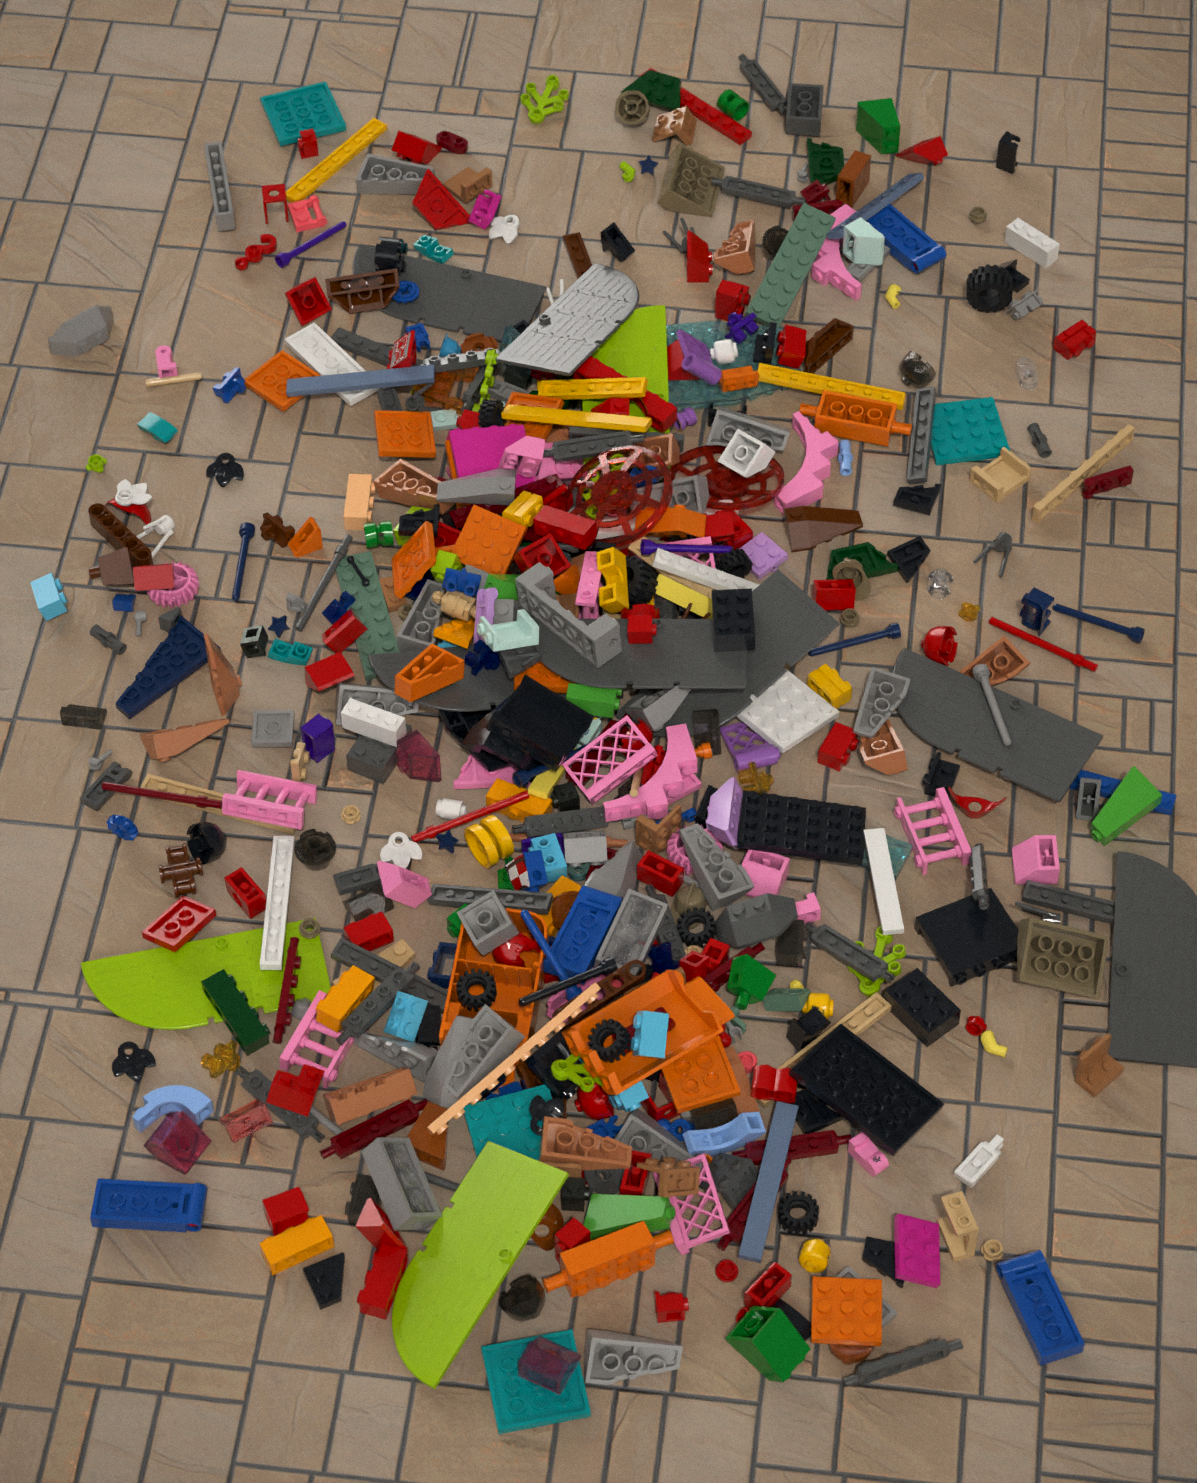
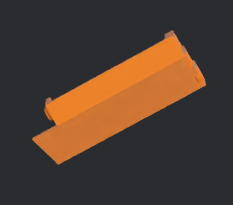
M668 969L561 1033L570 1052L575 1057L580 1056L585 1063L583 1067L593 1078L598 1077L603 1084L602 1089L607 1094L618 1095L723 1032L722 1025L735 1018L733 1011L701 977L698 976L684 984V977L678 970ZM663 1007L669 1014V1018H672L676 1023V1026L667 1032L665 1058L633 1056V1051H631L625 1057L620 1055L621 1060L619 1061L614 1058L613 1063L609 1061L604 1062L600 1060L596 1050L590 1049L588 1041H591L588 1036L589 1034L593 1035L591 1029L594 1028L596 1030L598 1028L596 1024L599 1022L602 1025V1020L605 1019L608 1022L609 1019L616 1020L626 1028L633 1024L637 1011L654 1012L657 1008ZM612 1035L608 1036L604 1041L603 1046L605 1048L614 1043Z

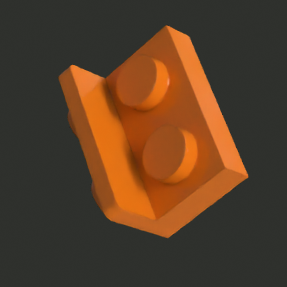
M752 366L721 370L722 377L718 384L722 392L758 386L759 372L753 371Z

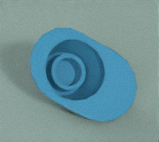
M448 333L444 336L439 357L447 356L451 353L460 354L461 352L458 342L447 337Z

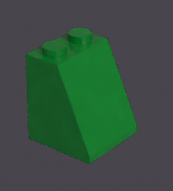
M892 98L857 102L856 131L880 154L898 153L901 126Z
M752 1306L725 1338L769 1381L784 1382L789 1379L792 1374L791 1372L798 1364L804 1361L806 1354L810 1351V1347L780 1308Z

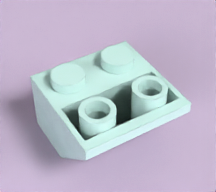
M860 217L844 226L842 254L853 263L881 265L883 264L885 237L873 228L870 223Z

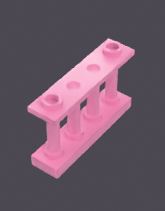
M585 551L575 605L580 606L578 619H598L600 615L599 588L603 587L605 583L600 582L602 573L597 570L596 551Z
M238 770V790L235 795L224 793L222 797V814L302 830L304 826L303 807L306 802L316 804L317 785ZM246 791L257 793L255 799L244 797ZM266 795L277 797L275 802L264 801ZM285 799L297 800L295 806L283 804Z
M944 787L936 789L933 800L906 807L901 797L897 798L894 815L902 824L914 853L915 865L917 868L920 867L922 875L927 874L928 863L952 857L959 858L962 866L970 864L971 848ZM933 808L940 812L938 817L913 823L908 815ZM941 824L946 826V833L918 839L915 830ZM948 840L954 845V849L925 855L922 848L923 846Z
M319 990L280 1056V1069L288 1072L292 1065L303 1067V1064L314 1066L324 1071L323 1087L327 1089L331 1082H335L339 1073L338 1069L351 1048L354 1038L350 1037L339 1047L338 1051L309 1039L311 1031L314 1032L315 1030L335 1039L342 1033L341 1031L337 1033L316 1021V1006L321 999L324 1000L327 997V993ZM301 1048H309L333 1060L329 1067L326 1068L300 1057L299 1052Z

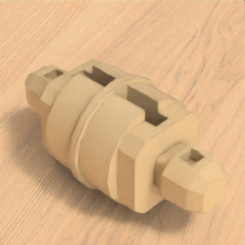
M457 590L454 592L447 591L446 593L435 591L433 593L432 600L441 605V611L445 614L468 622L472 616L475 618L477 599L472 596L465 595L464 592Z

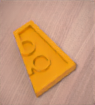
M472 617L469 622L457 618L435 628L433 636L468 649L474 637L475 621Z

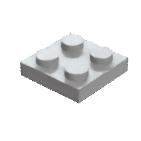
M254 710L252 747H293L294 710Z

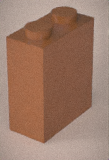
M855 150L839 173L836 199L841 200L843 205L846 204L853 208L869 183L871 155Z

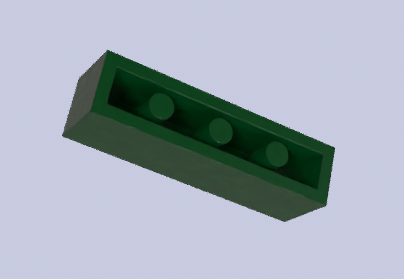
M222 969L201 981L204 994L246 1056L269 1044L268 1035L270 1031L267 1025L260 1023L256 1009L253 1006L249 1007L245 993L242 990L238 991L236 988L237 983L231 974L228 975Z

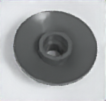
M624 1169L584 1170L586 1182L595 1192L613 1195L620 1191Z

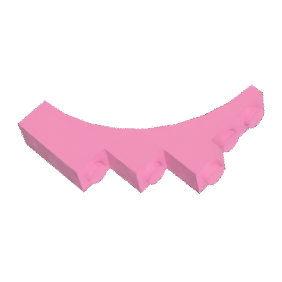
M844 204L830 214L836 217L831 230L856 211ZM827 237L816 257L817 261L812 264L811 277L823 286L831 283L856 301L861 298L862 284L849 273L842 262L839 250L843 238L828 240Z
M799 411L793 414L792 428L802 441L806 457L796 476L787 485L774 493V506L783 515L784 508L807 506L823 498L824 485L822 480L830 477L831 462L829 459L837 456L839 444L837 439L832 437L828 431L821 434L810 423L809 419L804 417Z
M686 723L666 727L667 752L663 763L656 774L639 788L636 797L627 794L621 798L603 803L606 822L638 817L641 814L647 815V818L652 820L665 818L668 815V802L666 798L683 795L681 776L698 773L697 757Z

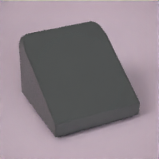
M180 607L158 617L161 630L169 632L171 628L176 626L177 620L182 616Z

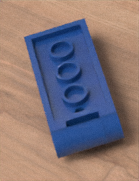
M891 204L866 221L885 237L884 245L890 248V254L915 274L945 259L947 256L945 249L941 245H938Z
M584 885L580 888L579 894L551 946L569 978L593 968L595 959L624 898ZM546 957L544 960V972L558 976Z
M97 1179L90 1216L92 1227L185 1233L186 1231H200L208 1188L200 1183L184 1184Z
M1037 1250L998 1262L996 1268L1002 1280L1003 1288L1039 1365L1041 1366L1082 1353L1085 1343L1052 1276L1042 1251Z

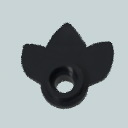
M222 453L215 462L207 467L206 477H215L217 483L224 488L232 478L242 481L244 470L240 464L235 462L233 455Z
M124 1042L119 1046L118 1056L112 1062V1072L115 1077L126 1073L133 1081L140 1082L144 1074V1067H155L156 1060L150 1051L139 1049L133 1042ZM131 1049L133 1053L127 1055L125 1054V1050Z
M536 1095L532 1099L529 1113L532 1117L530 1128L534 1134L541 1136L543 1127H539L537 1123L544 1121V1116L566 1119L562 1117L565 1108L562 1098H553L545 1102L540 1095Z

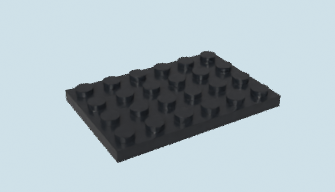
M743 790L737 848L862 866L866 808Z
M842 1024L835 1028L799 1061L789 1073L791 1077L892 1156H895L944 1106L942 1101Z

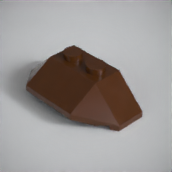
M397 268L325 279L328 298L350 314L386 309L400 288Z
M834 318L821 330L816 331L813 337L806 341L805 358L802 362L803 372L814 374L853 339L854 326Z

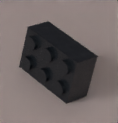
M752 588L711 590L715 652L755 650Z
M918 968L885 990L884 999L892 1005L890 1012L926 1047L959 1025L961 1010Z

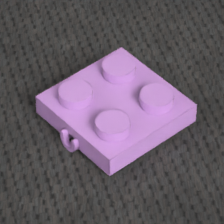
M763 532L739 548L743 549L752 561V570L748 571L758 580H761L771 571L774 573L778 566L788 559V553Z

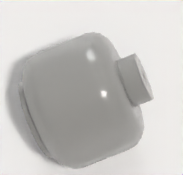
M307 998L297 999L291 1010L292 1015L302 1020L311 1005V1000Z

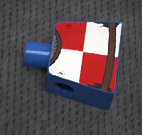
M541 850L522 853L505 865L514 890L540 892L539 889L548 882Z

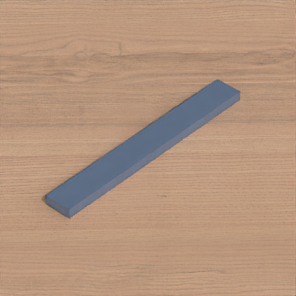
M912 173L903 177L827 232L828 240L843 238L844 226L860 217L867 221L924 179L923 173Z
M435 365L293 378L287 379L286 394L287 397L435 383L436 369Z
M779 1101L776 1103L738 1259L761 1263L799 1106Z

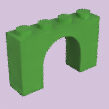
M569 683L566 700L593 716L613 718L615 710H619L620 698L617 697L622 695L623 689L596 688Z

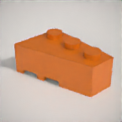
M674 505V508L660 506L659 509L645 507V510H637L634 533L638 535L641 533L647 537L670 538V535H680L681 538H687V534L702 538L705 535L706 515L688 510L684 505Z
M431 643L395 675L394 694L409 702H413L464 678L465 660Z

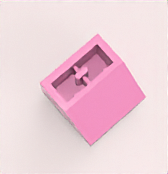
M525 436L508 446L503 452L497 469L517 470V474L523 477H535L543 460L545 439Z
M1035 835L1012 848L1015 885L1026 884L1027 880L1042 884H1057L1060 867L1056 835Z
M748 850L742 867L746 870L755 887L745 895L752 898L766 893L779 895L789 874L790 858L775 853Z
M380 860L377 862L385 897L416 908L432 895L428 878L394 864Z

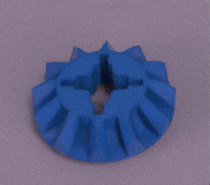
M400 281V288L392 298L398 304L404 302L405 305L407 302L413 303L414 299H418L419 287L411 281Z
M111 815L107 820L108 829L112 830V834H116L118 838L121 837L125 841H133L138 835V829L135 824L124 816Z

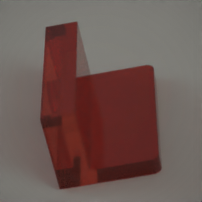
M258 1099L219 1119L220 1124L225 1126L233 1143L273 1123L265 1103Z

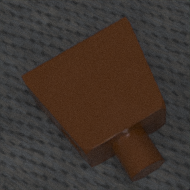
M124 547L98 557L99 566L89 568L90 578L101 577L103 585L134 584V565L130 547Z

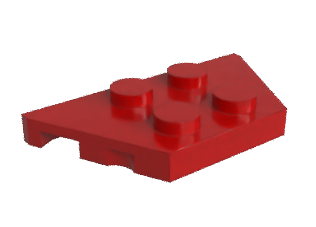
M428 168L412 205L435 231L470 224L471 222L468 221L470 215Z

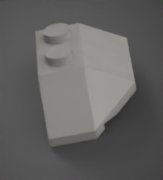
M95 305L65 321L56 330L55 334L48 339L50 352L54 355L79 356L107 341L114 322L112 308L110 306Z

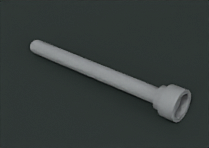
M979 664L973 668L972 672L975 679L982 684L1003 744L1009 746L1011 739L988 680L990 675L989 668L986 664Z

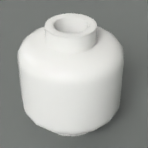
M731 339L715 341L714 348L710 349L712 360L716 359L718 365L734 363L738 357L737 344L733 343Z

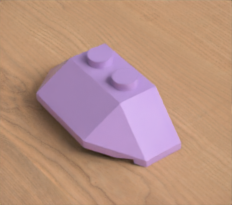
M732 777L710 796L709 806L707 807L708 818L706 819V826L709 831H712L716 839L737 850L739 849L737 848L743 791L735 777Z

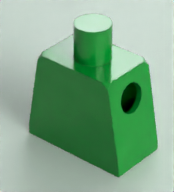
M748 954L733 958L727 986L728 991L737 996L734 1006L741 1010H746L748 1004L761 1002L776 978L775 973Z

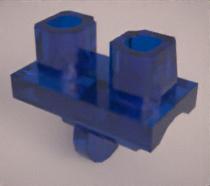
M480 639L476 642L473 649L479 655L469 651L464 659L465 664L472 667L471 674L477 676L483 667L486 670H496L500 666L499 655L494 654L492 649Z
M666 941L659 945H652L648 957L652 958L653 964L650 965V968L653 969V973L661 974L668 969L675 970L679 968V962L672 960L671 942Z

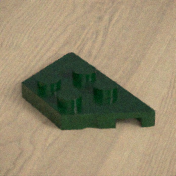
M648 70L621 91V94L628 90L640 91L646 96L651 106L673 111L676 108H681L680 78L657 71Z
M807 138L810 184L817 179L821 185L837 181L839 173L845 166L843 148L831 146L824 142L821 145L812 142L813 139Z
M861 543L831 550L826 580L834 579L832 575L834 567L846 557L859 561L864 568L867 578L898 572V565L895 562L893 564L886 559V555L876 550L871 543Z

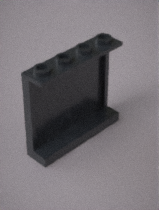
M524 675L521 684L498 712L495 711L491 715L486 730L556 772L589 730L594 716L527 675Z
M988 888L990 906L986 910L980 909L979 901H975L973 895H970L916 917L914 929L918 935L924 934L949 974L950 987L964 984L969 979L981 977L989 971L999 970L1007 964L1017 962L1019 930L992 888Z

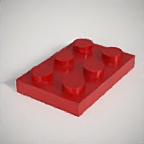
M183 895L142 931L143 939L176 952L216 916V911L214 908Z

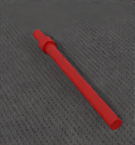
M991 617L989 620L990 625L1063 657L1077 667L1082 666L1093 672H1096L1098 668L1097 664L1086 660L1085 656L1078 653L1075 655L994 617Z
M526 790L440 825L426 827V830L411 835L412 841L419 842L427 838H435L439 833L529 799V794Z

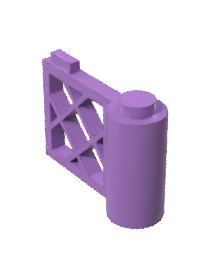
M679 329L676 334L684 354L682 368L710 385L718 383L722 377V372L720 368L713 365L711 353L707 345Z
M744 722L719 728L722 739L733 759L736 772L739 774L777 764L778 759H780L778 747L768 743L756 732L747 731L746 729L749 726ZM735 732L738 734L734 738L728 736L726 733ZM744 735L750 737V740L746 742L740 740V738ZM756 739L762 741L764 744L755 745L752 743ZM736 744L744 747L741 750H734Z

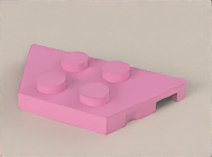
M545 443L544 449H551L553 443ZM553 456L543 457L538 469V475L535 476V481L556 473L561 481L588 477V472L592 469H583V458L556 462Z
M470 753L468 761L461 768L457 780H454V789L491 788L497 778L516 785L512 775L518 768L511 765L489 772ZM529 782L523 787H529L531 783Z

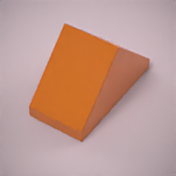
M311 516L288 542L289 548L297 558L323 548L321 529Z
M575 564L554 579L555 591L562 595L574 594L578 591L580 575Z

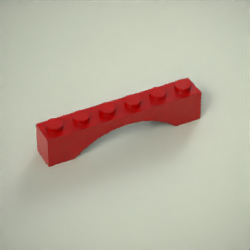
M591 356L573 373L574 379L628 378ZM647 389L645 397L629 398L642 410L645 417L652 418L651 427L661 433H665L677 420V407Z

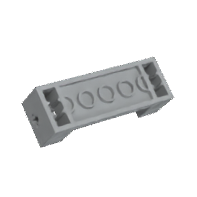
M539 562L515 578L519 606L595 667H601L622 652V640L618 621L609 617L606 613L588 626L584 621L578 620L571 611L564 609L556 600L554 574L549 567H545Z

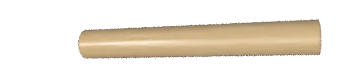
M201 372L145 381L146 387L202 380Z

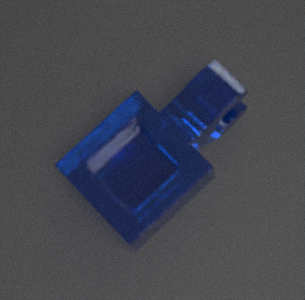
M428 569L421 581H417L412 590L405 594L406 598L416 601L427 579L435 580L434 577H431L433 575L431 570Z
M344 591L340 596V600L334 599L322 614L334 624L348 611L347 608L356 599L352 594Z

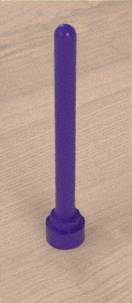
M341 221L288 253L281 252L275 255L277 265L280 268L286 267L295 256L344 229L346 222Z
M642 539L640 544L642 555H651V553H655L657 548L668 552L726 553L727 551L730 553L733 549L731 546L656 544L651 539Z

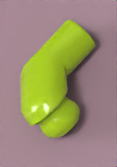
M621 162L619 168L625 172L622 174L623 180L626 182L633 181L636 173L635 169L627 162Z

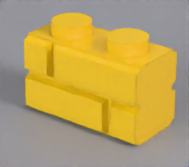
M523 491L502 512L504 518L525 527L532 526L533 518L544 507L543 498L540 495H532L530 492Z
M825 663L808 674L807 686L830 703L832 707L838 709L841 705L851 700L852 686L848 681H843L839 677L836 669H831Z

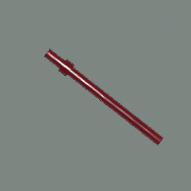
M110 782L102 783V790L194 804L200 808H206L207 806L222 809L221 800L209 799L203 795L190 796Z

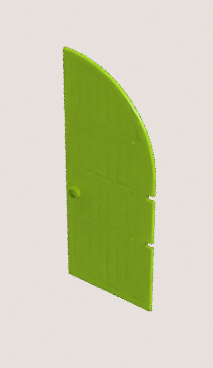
M665 305L635 309L633 314L623 324H620L621 326L603 344H600V347L591 357L597 358L601 363L612 367L616 372L628 378L646 377L648 380L647 390L669 402ZM609 398L582 399V411L591 412L592 408ZM629 399V416L645 417L642 410ZM650 426L649 429L646 431V432H658V433H661V432L657 431L656 429L652 428L651 426ZM670 427L665 433H670ZM599 456L583 458V469H603L605 465L600 464ZM626 466L625 469H633V467ZM671 466L660 467L658 469H671Z
M303 920L286 924L282 970H260L264 928L186 942L176 952L159 947L81 962L82 972L90 990L107 1009L131 1023L163 1030H179L209 1025V1018H214V1023L223 1022L204 994L201 981L222 969L228 975L231 974L237 983L236 988L238 991L242 990L248 999L247 1004L250 1008L253 1006L256 1011L263 1008L264 1014L277 1012L287 959V949L291 937L299 939L297 950L298 956H301V967L296 969L295 974L298 975L297 988H293L292 994H295V1001L307 998L312 1003L319 990L328 994L331 988L320 936L318 935L312 939L302 937L299 933V925Z
M487 1141L450 1199L454 1206L452 1209L445 1207L442 1217L436 1221L422 1243L427 1248L424 1252L420 1250L416 1252L406 1268L395 1294L392 1309L394 1342L405 1366L421 1382L436 1389L569 1176L567 1172Z

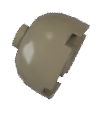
M625 91L616 100L615 114L624 124L636 126L645 122L648 118L650 104L646 96L640 91Z

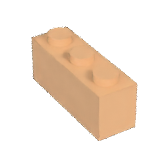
M349 474L343 516L345 530H364L365 523H372L373 513L370 511V508H374V497H372V494L376 493V488L372 482V474Z

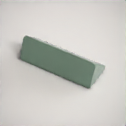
M773 988L767 992L763 999L764 1008L766 1011L800 1012L807 1001L810 989Z

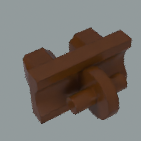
M268 512L264 513V521L260 526L262 531L261 537L266 541L272 539L282 548L287 547L288 540L293 538L295 529L291 525L285 527L280 516H272Z

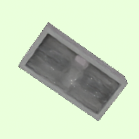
M628 889L595 959L594 968L600 966L603 959L610 956L614 958L618 969L631 960H640L645 963L666 917L668 904ZM634 967L630 970V973L638 976L641 969Z
M409 1137L377 1138L361 1151L394 1231L426 1230L442 1217L440 1208Z

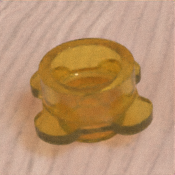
M964 602L958 615L963 620L971 622L977 619V613L980 612L981 608L979 605Z

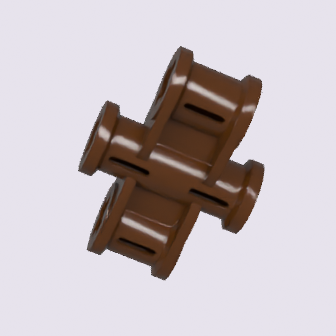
M186 843L172 848L166 846L169 865H158L161 883L172 880L175 898L188 893L196 894L192 875H203L200 857L189 861Z

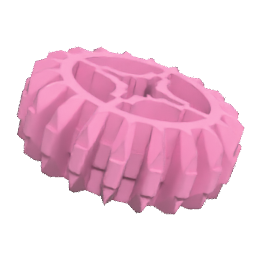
M181 561L177 564L174 563V588L146 590L151 601L155 602L157 606L162 604L163 608L170 606L171 609L176 605L178 607L181 604L187 605L188 600L193 601L199 589L198 576L193 568H190L188 564L183 565Z
M677 828V832L672 833L670 839H668L666 854L669 861L683 867L689 876L690 873H694V870L679 834L680 829ZM707 828L704 829L715 840V844L723 850L721 841L716 839Z

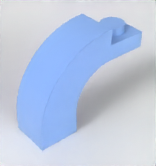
M170 1085L155 1089L143 1097L145 1106L137 1109L132 1118L135 1128L141 1133L165 1114L179 1113L185 1115L198 1126L214 1111L212 1100L197 1089L182 1085Z
M760 1112L741 1113L732 1121L716 1128L686 1131L683 1137L689 1155L704 1153L716 1156L718 1153H727L745 1146L747 1142L755 1141L766 1133Z

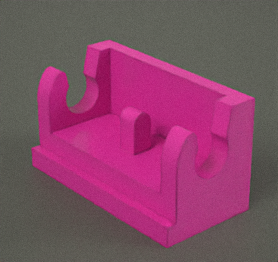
M484 190V194L488 195L489 198L481 194L478 195L468 219L469 222L484 230L493 220L502 197L490 190Z

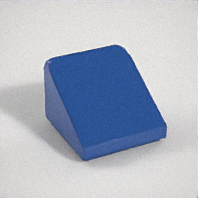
M116 594L112 601L113 610L133 612L136 595Z

